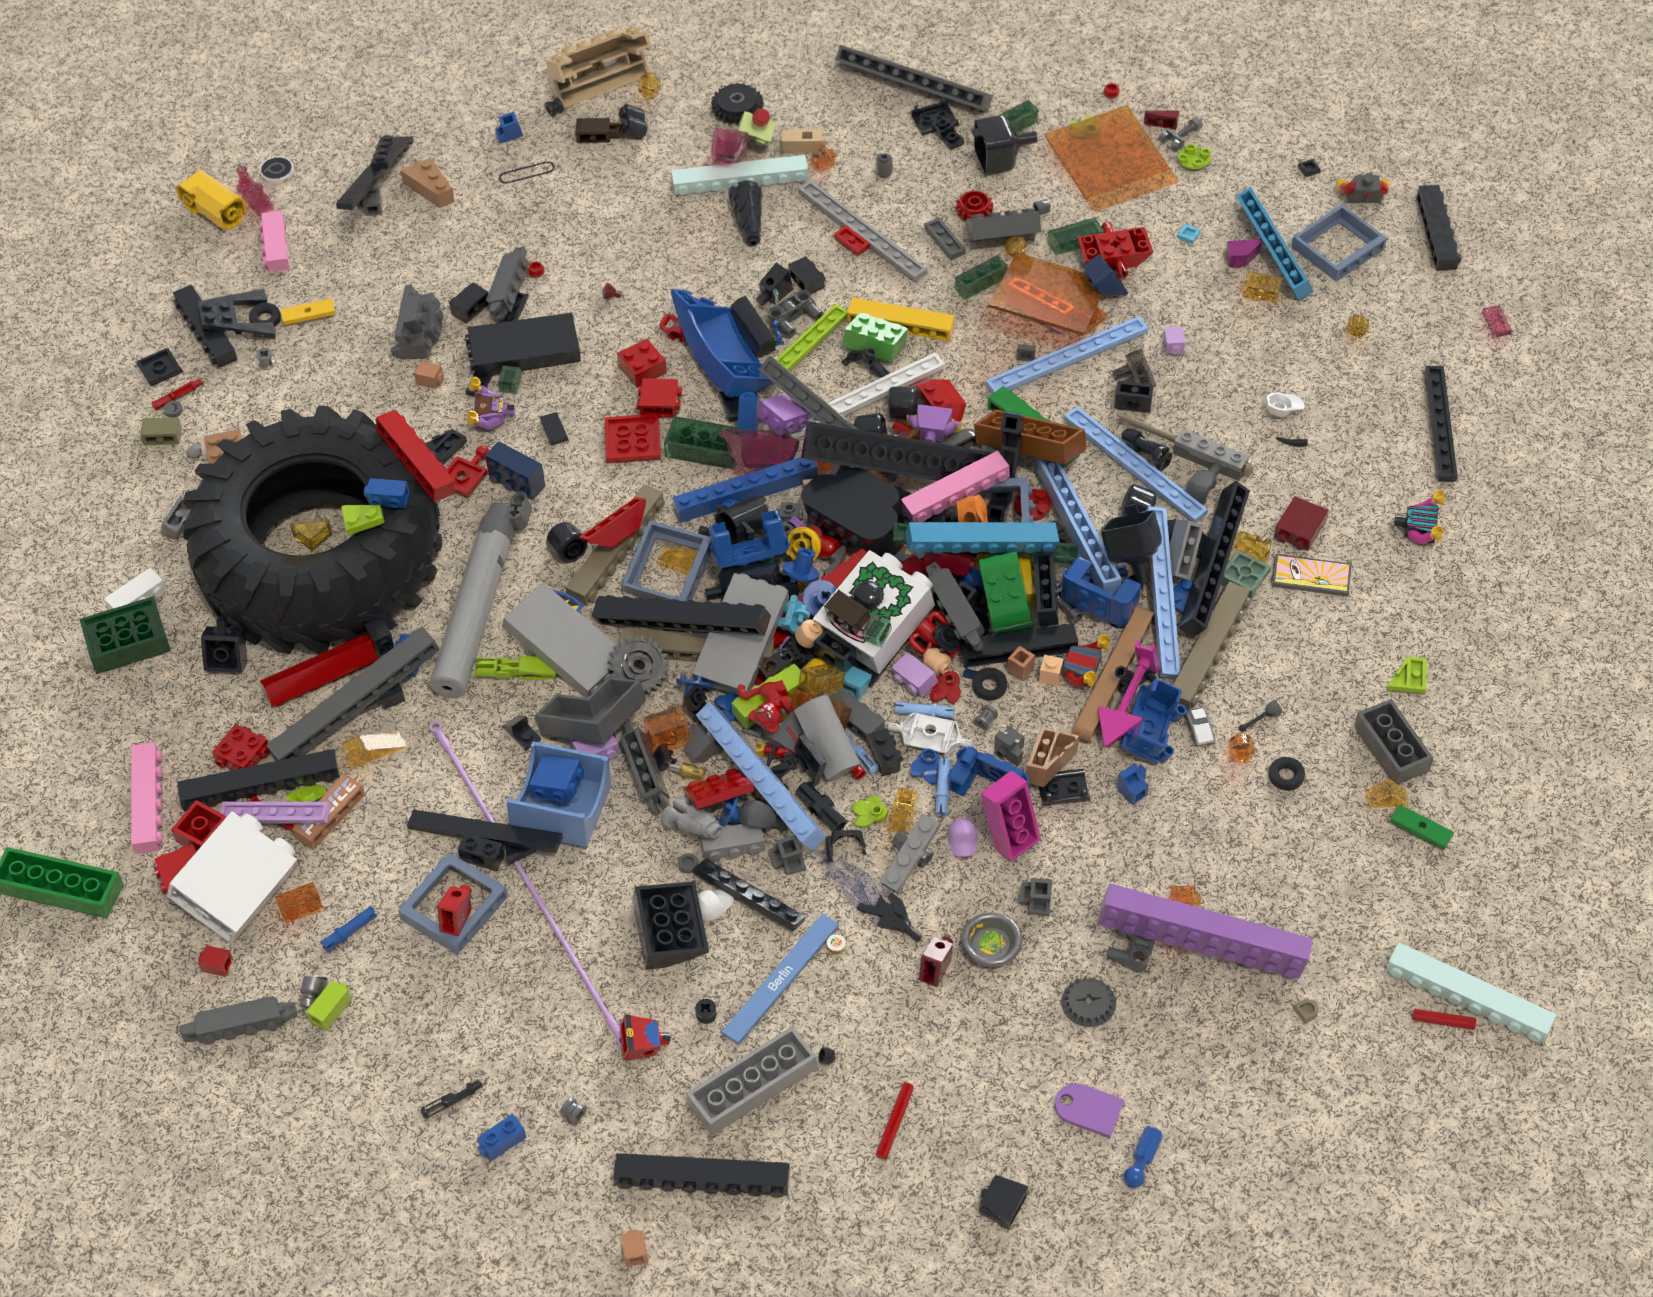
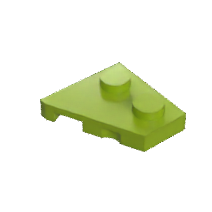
M1407 656L1402 666L1395 673L1392 681L1388 683L1387 690L1425 694L1427 658Z

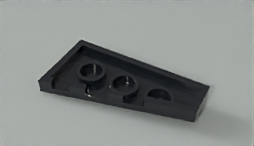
M384 135L380 137L371 161L372 169H389L397 161L396 158L402 155V151L409 148L408 145L413 144V136L392 137L391 135Z

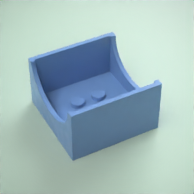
M533 741L531 744L529 768L523 788L516 800L510 797L507 800L510 825L562 833V843L587 848L611 788L609 757ZM543 755L580 760L581 766L584 769V777L580 780L577 786V793L573 795L570 803L538 799L532 796L529 783Z

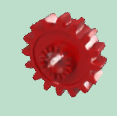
M981 191L965 192L963 195H960V199H957L956 212H958V217L962 216L963 221L971 219V215L983 214L984 217H988V213H993L992 198Z

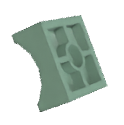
M1238 550L1226 566L1221 586H1227L1229 582L1250 589L1249 597L1253 599L1256 590L1270 573L1271 566Z

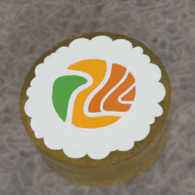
M832 934L827 938L826 948L829 953L839 955L846 950L847 942L843 935Z

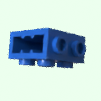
M543 755L529 783L532 796L538 799L570 803L573 795L577 793V786L580 780L584 777V769L578 759Z

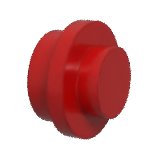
M1108 83L1104 87L1103 93L1108 98H1115L1120 94V89L1117 84Z
M534 261L529 264L527 271L531 277H540L545 273V268L542 263Z

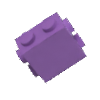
M786 393L760 401L756 417L779 435L805 428L810 415L809 412Z

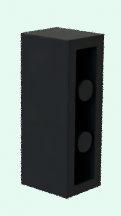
M757 563L746 566L734 565L723 567L718 575L721 592L727 591L734 573L739 575L746 574L755 580L762 579L773 586L779 585L781 581L778 563Z

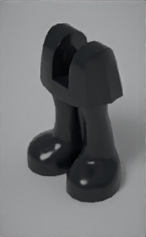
M1134 429L1123 430L1121 437L1125 444L1136 453L1150 454L1151 460L1156 463V469L1162 472L1170 465L1172 452L1169 451V447L1146 440L1141 432Z

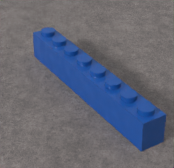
M799 457L674 496V510L680 523L717 512L716 506L722 505L726 500L733 499L741 502L752 496L758 497L762 495L765 497L802 485V479H811L818 476V467L814 460Z

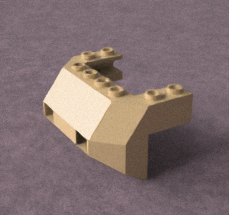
M635 26L617 31L609 30L605 32L606 35H596L591 37L590 41H579L576 43V46L561 48L560 52L547 59L548 80L554 98L558 97L565 108L650 76L643 52L644 49L652 50L647 31ZM615 58L619 59L618 62L603 67L605 62Z

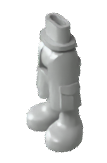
M684 797L675 798L673 800V807L667 806L661 817L662 825L667 829H673L678 826L683 831L705 838H716L723 831V826L719 825L716 819L706 813L704 809H697L689 799Z

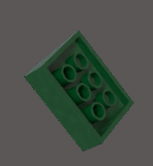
M154 596L79 619L96 674L171 651Z

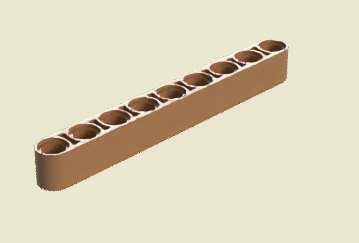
M1139 606L1135 608L1074 726L1072 734L1080 736L1079 739L1089 743L1092 742V736H1095L1099 729L1100 717L1098 707H1110L1114 699L1113 695L1115 692H1118L1121 685V679L1115 676V670L1119 666H1124L1129 670L1128 666L1132 664L1136 656L1134 648L1136 641H1141L1142 645V639L1144 635H1147L1151 621L1153 622L1155 619L1153 611Z

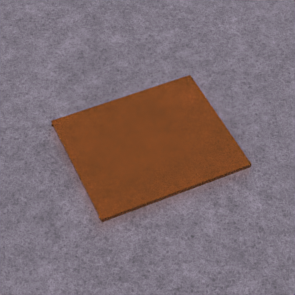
M1128 105L1044 133L1045 138L1094 212L1179 182Z
M1017 252L988 307L1083 336L1103 294L1099 290L1097 292L1090 284L1091 282L1084 275L1085 272Z

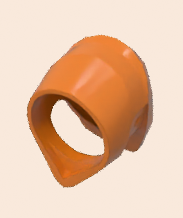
M977 494L957 501L959 522H988L987 505L982 496Z

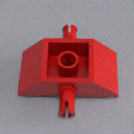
M1104 222L1101 225L1103 233L1077 237L1085 264L1100 253L1113 270H1116L1117 276L1122 279L1121 273L1123 278L1128 276L1127 268L1137 267L1153 254L1145 227L1114 231L1111 222H1108L1109 227Z

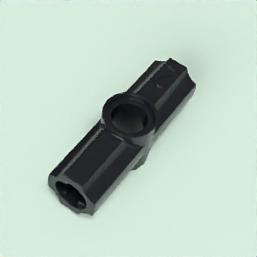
M803 782L799 785L796 795L808 806L810 813H814L818 817L816 818L817 820L821 819L833 832L840 831L845 827L847 819L835 808L829 796L826 794L822 795L809 782Z

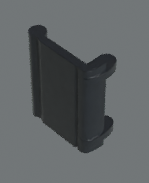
M945 97L941 98L939 103L921 108L915 105L913 110H911V117L922 136L934 133L932 123L943 117H947L954 124V127L959 125V121L953 115L948 106V100Z
M1084 768L1059 771L1044 787L1039 786L1042 806L1090 801Z

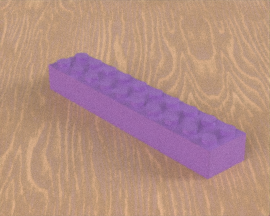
M1109 883L1101 903L1097 921L1098 925H1102L1107 929L1113 928L1126 934L1142 936L1147 940H1157L1166 945H1175L1188 951L1201 952L1206 956L1223 958L1228 962H1237L1247 967L1263 969L1268 973L1285 975L1291 979L1300 978L1309 961L1313 938L1111 883Z

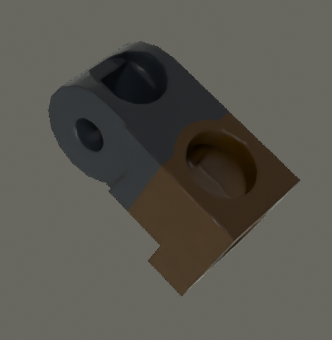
M785 647L762 662L758 667L768 679L780 673L784 668L796 663L797 658L789 647Z

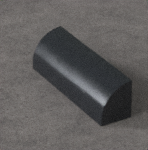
M746 295L734 301L730 306L731 315L740 334L755 356L760 357L776 351L775 337Z

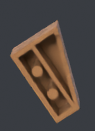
M431 158L400 170L403 184L414 189L416 193L423 195L425 199L437 207L441 208L455 202L452 187Z
M1041 726L1026 767L1029 784L1044 787L1077 754L1080 736Z

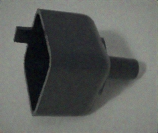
M1003 115L977 119L974 121V129L971 130L974 137V150L985 176L1010 171L1015 167L1019 148L1037 143L1038 141L1035 131L1017 134L1009 124L1008 119Z
M1137 504L1126 506L1127 515L1108 520L1101 528L1100 533L1108 560L1116 564L1128 563L1132 566L1136 582L1144 585L1150 582L1146 561L1158 551L1157 549L1162 542V536L1155 511L1139 512Z

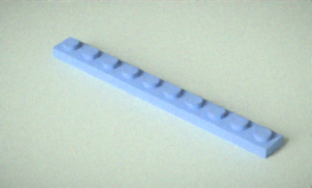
M1138 316L987 379L986 386L992 394L1002 386L1012 390L1148 333V326Z
M1078 406L1064 415V420L1068 424L1085 429V436L1088 440L1147 487L1155 491L1190 521L1196 523L1207 515L1208 509Z
M1148 506L1146 511L1154 510L1162 536V542L1157 549L1158 551L1150 557L1158 660L1160 665L1159 673L1160 677L1177 678L1180 673L1167 513L1166 508Z

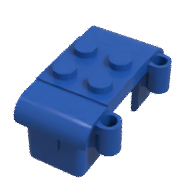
M773 510L761 513L765 537L731 545L729 531H726L725 522L711 525L709 527L712 544L710 549L716 563L720 567L746 566L750 562L766 561L770 557L785 553L789 549L790 543L785 534L783 522L778 511Z
M1077 557L1068 571L1064 568L1061 593L1063 601L1073 609L1078 608L1080 611L1087 612L1098 619L1109 622L1111 626L1117 629L1128 624L1133 610L1139 603L1140 583L1125 578L1114 595V593L1090 583L1091 577L1085 574L1093 562Z
M1158 678L1154 679L1149 686L1142 684L1132 707L1131 715L1142 717L1143 721L1124 735L1121 748L1156 765L1159 762H1167L1174 754L1173 747L1166 745L1169 737L1167 731L1170 721L1178 722L1186 713V707L1179 704L1182 690Z
M971 746L957 751V761L948 775L949 789L962 796H965L977 774L992 782H996L1010 771L1027 781L1030 792L1029 777L1022 769L1014 767L1007 761L997 760L989 753L978 752Z

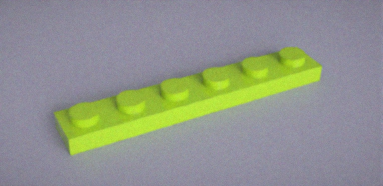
M834 304L775 360L791 371L847 319L848 310L838 304Z

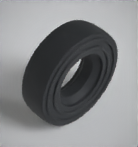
M260 303L250 310L249 320L250 323L273 322L274 327H276L281 321V313L279 308L272 303ZM263 313H269L272 315L271 318L267 320L258 319L259 316Z
M983 668L973 678V691L983 700H997L1007 690L1006 676L996 668ZM986 679H993L997 682V687L993 690H988L983 687L982 683Z
M1280 757L1273 761L1269 768L1271 783L1281 790H1295L1302 785L1305 778L1303 765L1292 757ZM1290 769L1294 772L1295 776L1292 779H1283L1279 775L1280 770Z

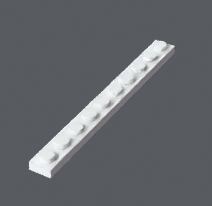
M933 353L828 404L842 416H845L888 396L890 387H907L945 369V363L936 353ZM811 414L809 415L808 421L821 423ZM806 427L787 433L792 441L805 435Z

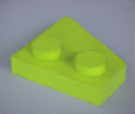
M380 505L342 506L345 529L348 536L385 523L383 510Z

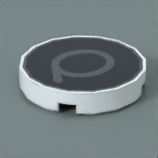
M281 156L267 159L260 167L261 177L266 182L273 184L284 182L287 178H291L294 173L292 162Z

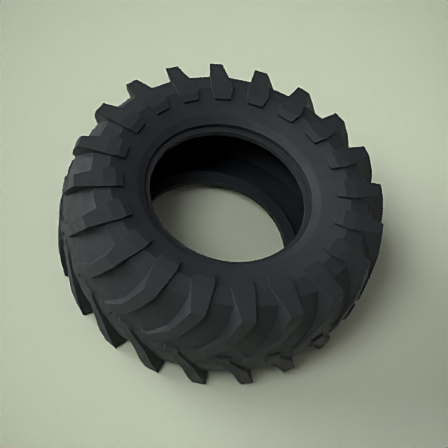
M318 406L315 415L310 417H302L292 409L281 410L282 421L268 426H263L256 420L247 423L249 435L237 442L222 439L216 444V446L224 451L215 463H205L197 466L195 473L202 478L200 485L196 490L185 492L183 499L184 505L190 509L188 519L182 524L183 538L188 542L186 544L188 560L195 580L209 607L217 617L227 616L229 627L244 628L245 640L256 645L264 639L271 647L286 654H291L296 643H301L310 651L321 654L329 650V642L342 639L348 642L362 636V633L366 631L364 624L381 616L389 630L396 627L398 624L391 617L403 605L418 607L423 601L415 592L422 581L435 579L437 568L432 564L435 552L440 551L442 548V534L438 533L440 529L438 503L430 498L379 435L374 421L364 412L355 409L344 419L329 406ZM370 478L407 481L410 497L406 508L381 506L385 523L357 532L334 548L310 555H289L271 550L262 544L264 537L273 525L293 511L317 504H337L342 506L369 505L367 498L364 497V488L368 485Z

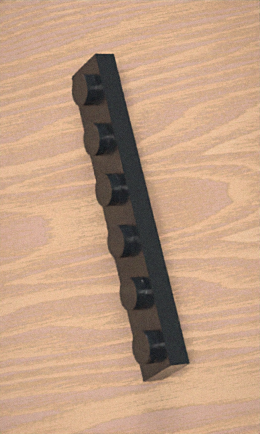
M704 859L694 868L693 874L791 931L797 929L805 920V915L708 859Z

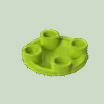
M1187 144L1185 149L1179 152L1178 162L1187 169H1201L1210 163L1211 151L1208 148Z

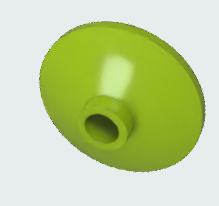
M319 785L306 786L289 793L286 799L287 802H314L325 795L326 789Z

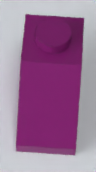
M1262 239L1227 241L1226 256L1229 267L1240 268L1247 266L1261 252Z

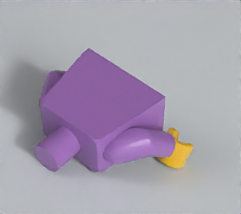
M918 405L917 415H906V425L911 426L918 433L919 439L930 442L944 441L945 436H949L953 431L961 430L962 422L955 421L954 419L951 421L952 409Z

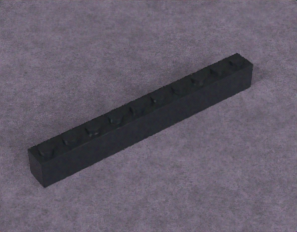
M1234 481L1221 492L1178 628L1192 638L1208 627L1250 490L1238 481Z
M612 595L598 596L591 615L601 625L765 636L771 614L760 604H729L727 602H696L694 600L679 601L677 599L614 597Z

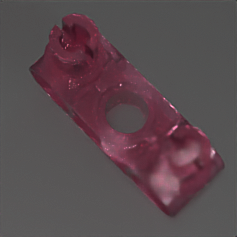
M240 166V169L237 168L236 172L239 181L236 189L238 194L243 196L245 202L258 216H261V213L273 210V202L264 192L263 185L256 183L249 177L245 166Z

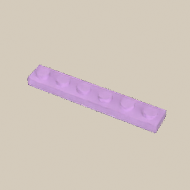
M223 802L220 813L228 816L233 811L239 817H242L243 814H249L260 823H327L331 804L329 802Z

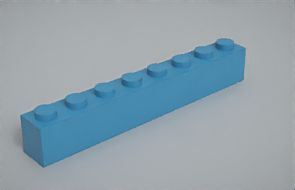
M1250 187L1236 195L1243 210L1298 301L1312 294L1314 291L1253 189Z
M909 522L905 532L908 552L1011 553L1015 551L1045 553L1055 552L1059 543L1056 523Z

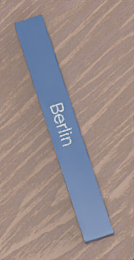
M821 914L722 1030V1035L739 1045L817 954L830 936L839 928V924Z

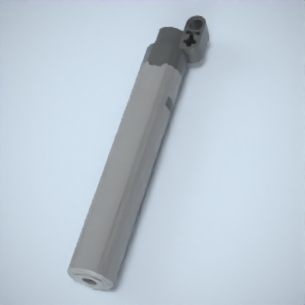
M517 492L512 495L509 505L498 502L492 503L489 506L487 515L480 521L430 680V687L439 695L447 698H457L464 695L514 531L524 529L530 518L532 506L524 492Z

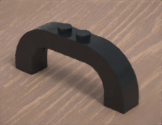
M1005 411L1003 412L1000 431H1003L1000 454L1009 465V478H1016L1023 442L1025 417L1023 414ZM1014 492L993 493L991 501L987 506L988 522H1006Z

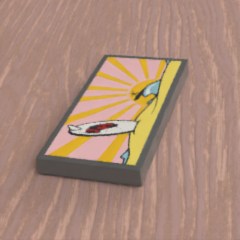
M1276 554L1272 587L1348 597L1352 563Z

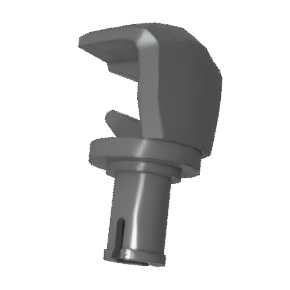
M1213 463L1208 470L1196 472L1187 482L1186 492L1199 503L1205 505L1209 490L1217 485L1216 477L1222 471V467L1218 463Z
M749 800L745 801L739 808V823L764 830H769L772 826L782 830L789 828L768 804Z

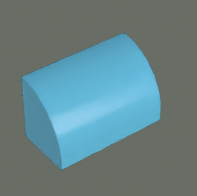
M854 666L845 674L831 667L826 675L825 686L837 692L842 688L847 693L853 694L855 699L859 701L866 692L872 675Z

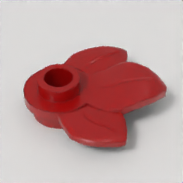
M948 671L943 675L936 676L938 683L930 692L932 702H938L947 698L954 705L961 695V689L959 688L960 677L956 672Z

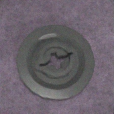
M1085 977L1080 980L1077 978L1075 982H1070L1069 986L1065 988L1062 995V1008L1072 1022L1085 1027H1095L1106 1023L1113 1016L1116 1009V998L1114 991L1103 980H1096L1095 977L1092 979ZM1087 997H1090L1092 1000L1091 1005H1088L1086 1002Z

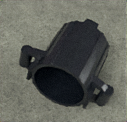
M762 495L758 497L752 496L730 507H725L721 504L716 506L715 523L725 522L726 531H729L731 543L736 544L742 540H754L755 534L764 531L761 513L769 512L764 503L766 498Z

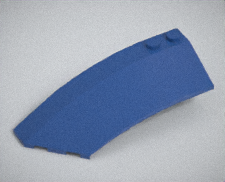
M671 289V296L678 320L692 353L709 378L727 397H740L744 392H755L774 384L759 371L763 364L760 363L744 341L731 315V308L715 306L714 301L701 297L700 300L693 297L692 292L687 290Z

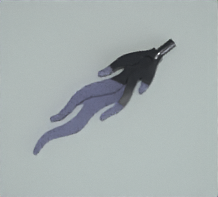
M809 849L810 852L818 855L824 861L828 873L834 881L847 887L857 896L859 901L848 891H843V895L850 904L860 912L873 915L870 916L871 923L884 929L899 931L903 934L906 932L916 942L922 938V935L911 927V922L908 919L906 908L901 899L888 890L885 885H882V891L891 904L883 899L874 880L865 871L847 863L842 856H839L838 860L841 866L853 874L856 879L849 877L838 869L834 861H828L827 853L818 849Z

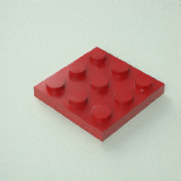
M658 413L604 417L607 463L661 459Z
M736 768L725 771V774L719 776L717 774L710 775L704 781H692L688 783V786L683 787L686 796L697 809L755 791L753 783L740 769Z

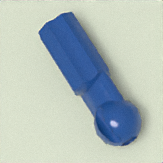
M1147 1126L1143 1130L1133 1154L1135 1159L1134 1165L1124 1172V1181L1130 1188L1140 1187L1145 1181L1143 1170L1146 1164L1152 1163L1163 1137L1159 1129Z

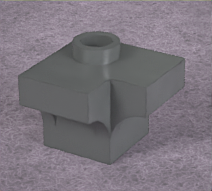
M375 183L357 204V207L364 208L365 216L382 215L383 200L379 183Z
M695 723L690 726V739L684 745V748L694 760L704 763L713 755L720 754L724 750L713 735L703 726Z
M1010 726L1003 732L999 731L995 735L994 741L996 755L1001 759H1007L1018 767L1022 762L1023 751L1021 749L1024 747L1025 736Z
M796 835L777 840V845L768 849L775 870L785 867L787 875L807 870Z
M1032 878L1030 882H1021L1020 905H1030V915L1049 916L1052 880Z

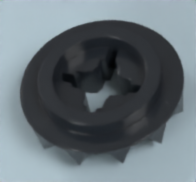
M945 624L938 625L933 631L935 635L933 639L937 641V646L940 645L942 651L946 650L948 653L957 651L960 647V640L956 636L954 629Z

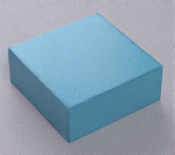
M1185 224L1178 233L1177 238L1193 244L1200 235L1201 230Z

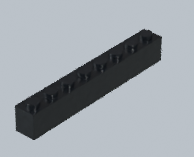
M331 749L179 781L177 786L183 811H186L196 800L208 807H214L223 802H235L237 799L242 798L251 799L253 796L274 794L276 791L285 789L293 790L303 785L313 786L315 783L322 781L332 782L336 778H340L335 750Z
M616 1153L613 1178L615 1186L622 1189H630L632 1186L640 1187L643 1190L661 1188L667 1192L674 1191V1189H683L687 1193L701 1190L708 1194L727 1192L729 1195H739V1193H748L754 1197L761 1196V1194H770L774 1198H781L783 1195L788 1196L790 1163Z

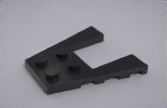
M265 289L197 301L198 314L203 330L218 332L230 330L242 335V332L252 333L254 337H261V335L271 336V339L276 337L273 322L238 323L234 306L267 303Z

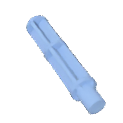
M846 732L859 761L870 774H875L879 770V766L861 745L857 746L852 741V734ZM866 755L872 760V762H873L875 765H873V764L871 763V761L866 757ZM861 759L866 763V765H867L870 769H868V768L865 766V764L861 761Z

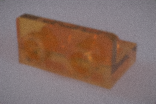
M314 882L275 896L285 924L324 909Z

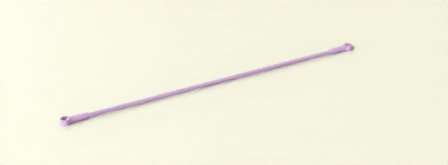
M433 722L430 725L431 733L436 735L445 752H448L487 820L495 822L451 750L452 747L442 732L441 724ZM516 861L514 865L606 1017L607 1024L617 1039L618 1047L622 1049L620 1027L614 1017L609 1014L520 863Z

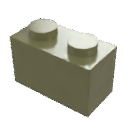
M179 417L143 418L140 432L143 445L180 444L182 426Z

